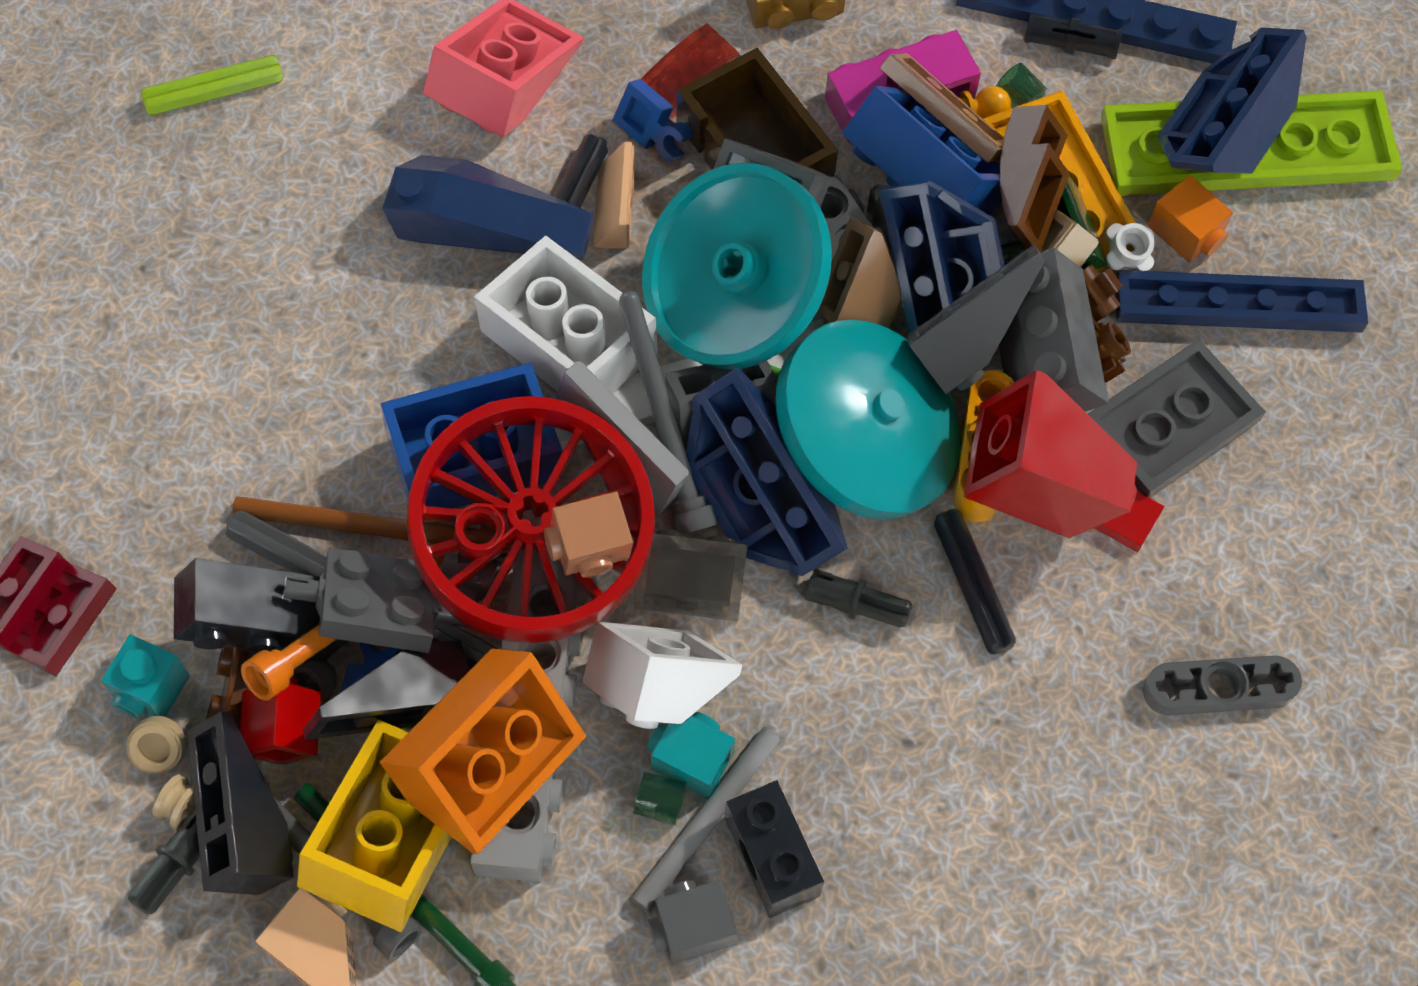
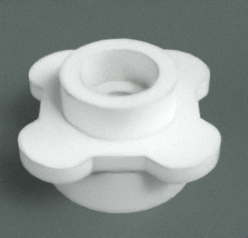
M1115 223L1107 229L1106 238L1110 241V252L1106 256V263L1111 269L1120 270L1123 267L1136 268L1138 271H1149L1153 267L1154 258L1150 254L1154 249V234L1150 228L1137 223H1130L1124 226ZM1126 245H1132L1134 247V251H1128L1126 249Z

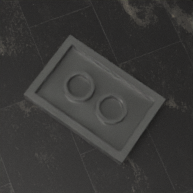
M1198 339L1110 398L1108 404L1095 408L1088 415L1137 462L1134 484L1140 493L1150 498L1261 421L1266 411L1203 342Z

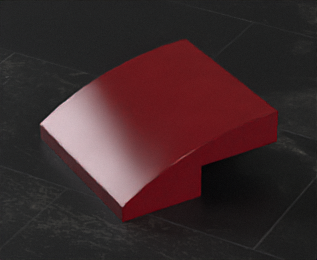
M20 536L0 564V648L57 677L117 588L107 578L68 562L59 552Z

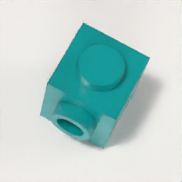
M129 634L101 679V682L113 696L111 704L122 712L135 718H140L143 713L150 717H166L190 675L177 655Z
M697 711L682 724L659 722L658 728L654 730L647 745V750L652 752L651 770L708 799L734 754L735 738L720 731V725L714 719Z

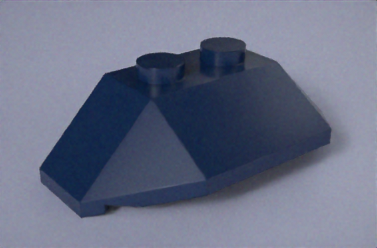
M1261 27L1249 36L1251 41L1230 50L1202 71L1157 136L1172 168L1217 173L1252 174L1297 107L1306 44L1304 30Z
M931 181L883 188L879 191L910 333L1004 266L995 218Z
M735 368L693 396V414L688 434L686 456L696 487L701 495L704 496L707 505L712 504L716 520L738 556L804 576L848 549L835 504L819 493L808 482L791 458L780 432L776 406L739 368Z

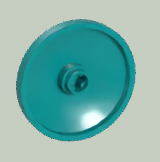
M735 163L721 166L700 175L688 183L668 203L658 218L649 237L643 260L642 289L647 312L656 318V331L673 350L682 356L700 364L719 369L751 367L767 361L784 351L804 332L812 321L824 298L829 282L832 261L831 239L821 208L814 197L797 181L774 168L756 163Z
M841 320L831 322L813 331L788 354L780 370L776 386L775 398L778 424L791 458L800 472L819 493L840 508L866 518L888 520L908 516L937 499L945 491L955 474L959 461L961 436L958 415L950 392L944 393L911 349L907 339L876 323L862 320Z

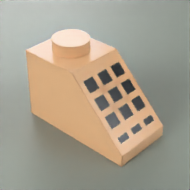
M299 888L255 941L256 944L306 986H356L352 931L342 919L347 910L319 896L314 897L307 891Z

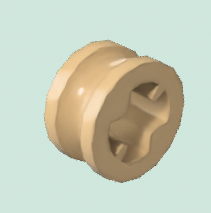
M176 774L164 785L152 809L154 818L159 821L167 818L170 819V826L175 830L180 828L183 821L195 807L193 785L189 786V779L182 774Z

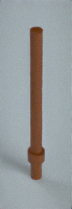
M236 496L233 503V515L237 511H245L263 521L408 540L407 519L240 496ZM423 522L427 543L436 544L455 538V525ZM481 525L480 529L467 527L464 532L469 541L478 544H485L495 536L494 530L489 525ZM513 544L502 553L509 554Z

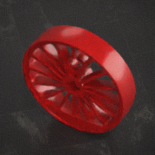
M525 396L502 399L480 406L458 418L434 440L426 451L415 473L408 497L407 531L409 546L415 566L428 590L446 611L463 624L482 634L511 642L543 643L561 640L579 634L601 622L627 598L637 584L647 563L654 536L655 511L650 482L642 462L628 441L612 425L593 412L566 401L547 397ZM515 425L534 426L529 488H525L504 427ZM549 426L572 433V436L543 490L539 489L538 478L542 427ZM490 431L496 434L516 494L508 488L468 442ZM582 439L595 463L551 497V493L576 446ZM455 452H461L503 500L440 469ZM600 474L607 492L582 500L617 491L631 533L633 546L627 561L622 560L612 563V569L621 573V575L604 592L589 577H581L580 572L570 574L591 597L592 601L567 612L546 551L547 545L544 529L551 527L553 508L562 505ZM433 483H438L476 502V504L469 505L464 509L425 506L429 489ZM531 510L534 517H541L540 525L532 526L528 519H522L523 512ZM425 520L454 522L455 538L429 546L426 542L423 522ZM471 524L489 525L494 530L495 536L485 544H475L466 538L464 532ZM513 544L482 604L473 601L458 590L459 587ZM522 549H525L519 616L490 609ZM533 549L538 556L557 612L556 615L528 617ZM459 550L464 557L473 560L458 574L448 580L439 569L434 558Z

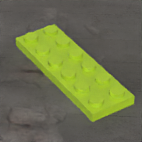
M1383 90L1298 95L1296 109L1252 174L1217 173L1172 168L1157 136L1182 101L1104 105L1101 113L1111 176L1121 196L1168 193L1190 174L1207 190L1215 191L1394 181L1398 179L1403 170Z

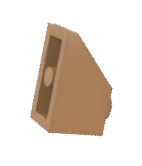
M850 217L832 260L827 289L816 313L830 322L862 320L876 323L889 329V326L897 317L902 295L886 243L881 232L858 219Z

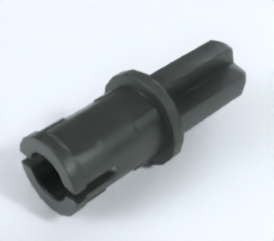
M818 568L813 570L805 594L806 601L826 605L849 613V619L854 620L856 615L859 614L899 628L906 626L912 610V603L909 600L866 587V579L861 578L860 582L832 575V573Z
M195 807L165 846L158 845L155 851L159 856L128 894L127 899L130 903L145 914L155 913L184 874L192 876L195 872L192 866L200 856Z

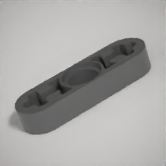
M1277 655L1168 662L1160 664L1152 670L1144 683L1143 695L1151 709L1159 714L1168 716L1274 709L1284 707L1292 701L1301 689L1302 677L1298 667L1291 660ZM1270 671H1274L1277 679L1286 680L1287 684L1279 693H1275L1273 685L1261 684L1256 685L1250 692L1252 696H1248L1249 682L1264 680ZM1213 674L1228 676L1235 684V696L1229 699L1215 696L1208 687V677ZM1193 675H1197L1196 689L1180 691L1175 700H1169L1167 692L1157 690L1165 678H1170L1172 686L1183 687L1189 686L1194 679ZM1196 693H1197V696H1198L1199 700H1196V699H1195V694H1196Z

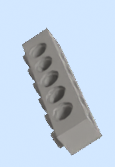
M521 550L513 565L506 614L519 616L524 550ZM533 551L528 617H536L534 613L544 605H554L536 551ZM547 552L567 612L576 609L577 606L587 604L588 594L571 575H565L563 566L557 560L552 561ZM583 632L561 640L543 643L502 641L501 649L532 652L534 656L539 654L551 656L554 662L549 668L544 669V672L566 706L574 707L577 675H570L568 671L570 656L580 657ZM556 770L520 808L534 814V819L529 826L524 829L515 830L505 825L479 854L472 853L470 864L475 876L541 882L543 866L553 867L557 834L549 833L548 825L550 812L560 813L564 786L563 779H555Z

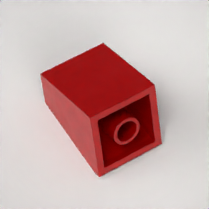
M1036 370L980 403L964 498L1070 539L1131 511V506L1137 492L1136 485L1134 484L1137 462L1046 373Z

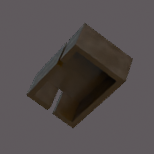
M758 47L677 89L676 122H683L692 129L694 136L690 139V142L699 153L705 150L704 160L711 170L714 169L724 139H730L791 160L828 176H835L838 149Z

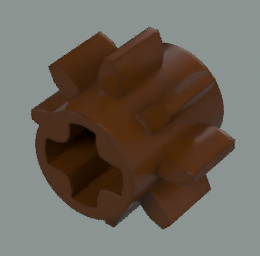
M1091 264L1083 270L1092 318L1097 322L1121 305L1114 294L1123 285L1111 268L1099 274Z
M1093 319L1104 381L1107 383L1126 371L1122 363L1126 362L1125 356L1131 353V348L1127 338L1114 322L1110 321L1104 325L1102 322L1097 324Z

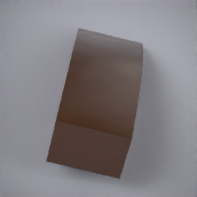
M1047 105L1013 107L1005 132L1000 160V189L1002 205L1008 225L1026 249L1035 244L1040 252L1070 175L1060 160L1068 134Z

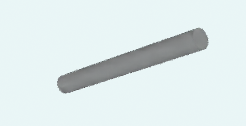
M766 727L761 729L631 898L636 905L647 913L651 911L655 905V899L661 898L663 890L670 886L725 814L726 801L738 797L780 742V738L776 733Z

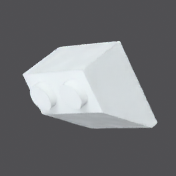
M598 622L582 683L601 696L600 702L623 712L628 723L645 729H656L659 722L682 724L740 676L742 664L688 630Z

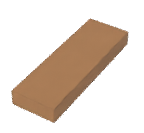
M908 53L890 54L880 67L882 71L987 163L1001 159L1004 142L1002 135Z

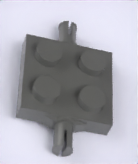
M329 547L324 572L320 576L319 581L286 575L282 598L314 602L320 616L318 636L429 653L433 640V628L436 622L467 628V625L453 617L434 598L423 582L414 560L391 558L356 550L349 551Z

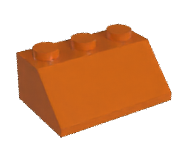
M491 649L380 761V764L411 806L471 853L479 854L587 736L532 652Z

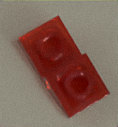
M706 23L672 48L641 79L674 107L670 115L673 119L676 116V92L678 88L741 55Z

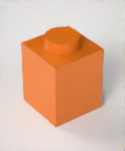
M1190 174L1156 202L1147 226L1190 263L1202 252L1210 256L1223 245L1228 237L1225 229L1233 212Z

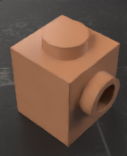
M617 491L553 508L551 527L544 529V536L551 560L561 559L565 575L580 572L581 577H593L613 568L612 563L629 559L633 540Z

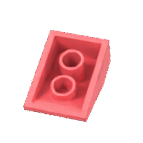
M499 0L434 46L423 94L439 102L445 109L457 112L479 124L485 131L504 138L526 119L583 43L584 37L515 0Z

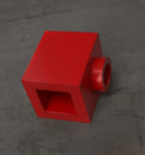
M292 677L289 679V685L286 689L267 701L255 696L250 689L242 691L240 732L253 758L273 764H289L317 756L318 738L305 740L303 728L320 707L321 692L299 686V681Z

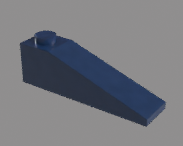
M420 155L395 167L382 207L398 239L426 244L525 254L544 236H547L578 260H584L595 220L593 213L467 159Z

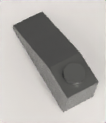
M1035 244L908 334L909 346L945 394L955 387L959 391H963L976 383L984 375L982 368L989 364L1044 263V259Z

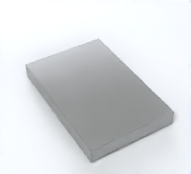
M575 362L564 372L555 399L578 405L593 412L612 425L628 441L646 471L652 490L654 511L659 517L672 505L689 476V471L582 362Z

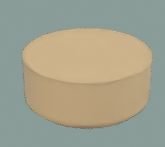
M151 716L140 721L130 733L126 743V751L131 763L139 770L148 774H162L171 770L182 757L186 747V739L181 727L175 721L163 716Z

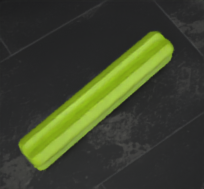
M268 55L148 86L141 90V95L148 114L156 115L278 83L283 80V74L276 55Z

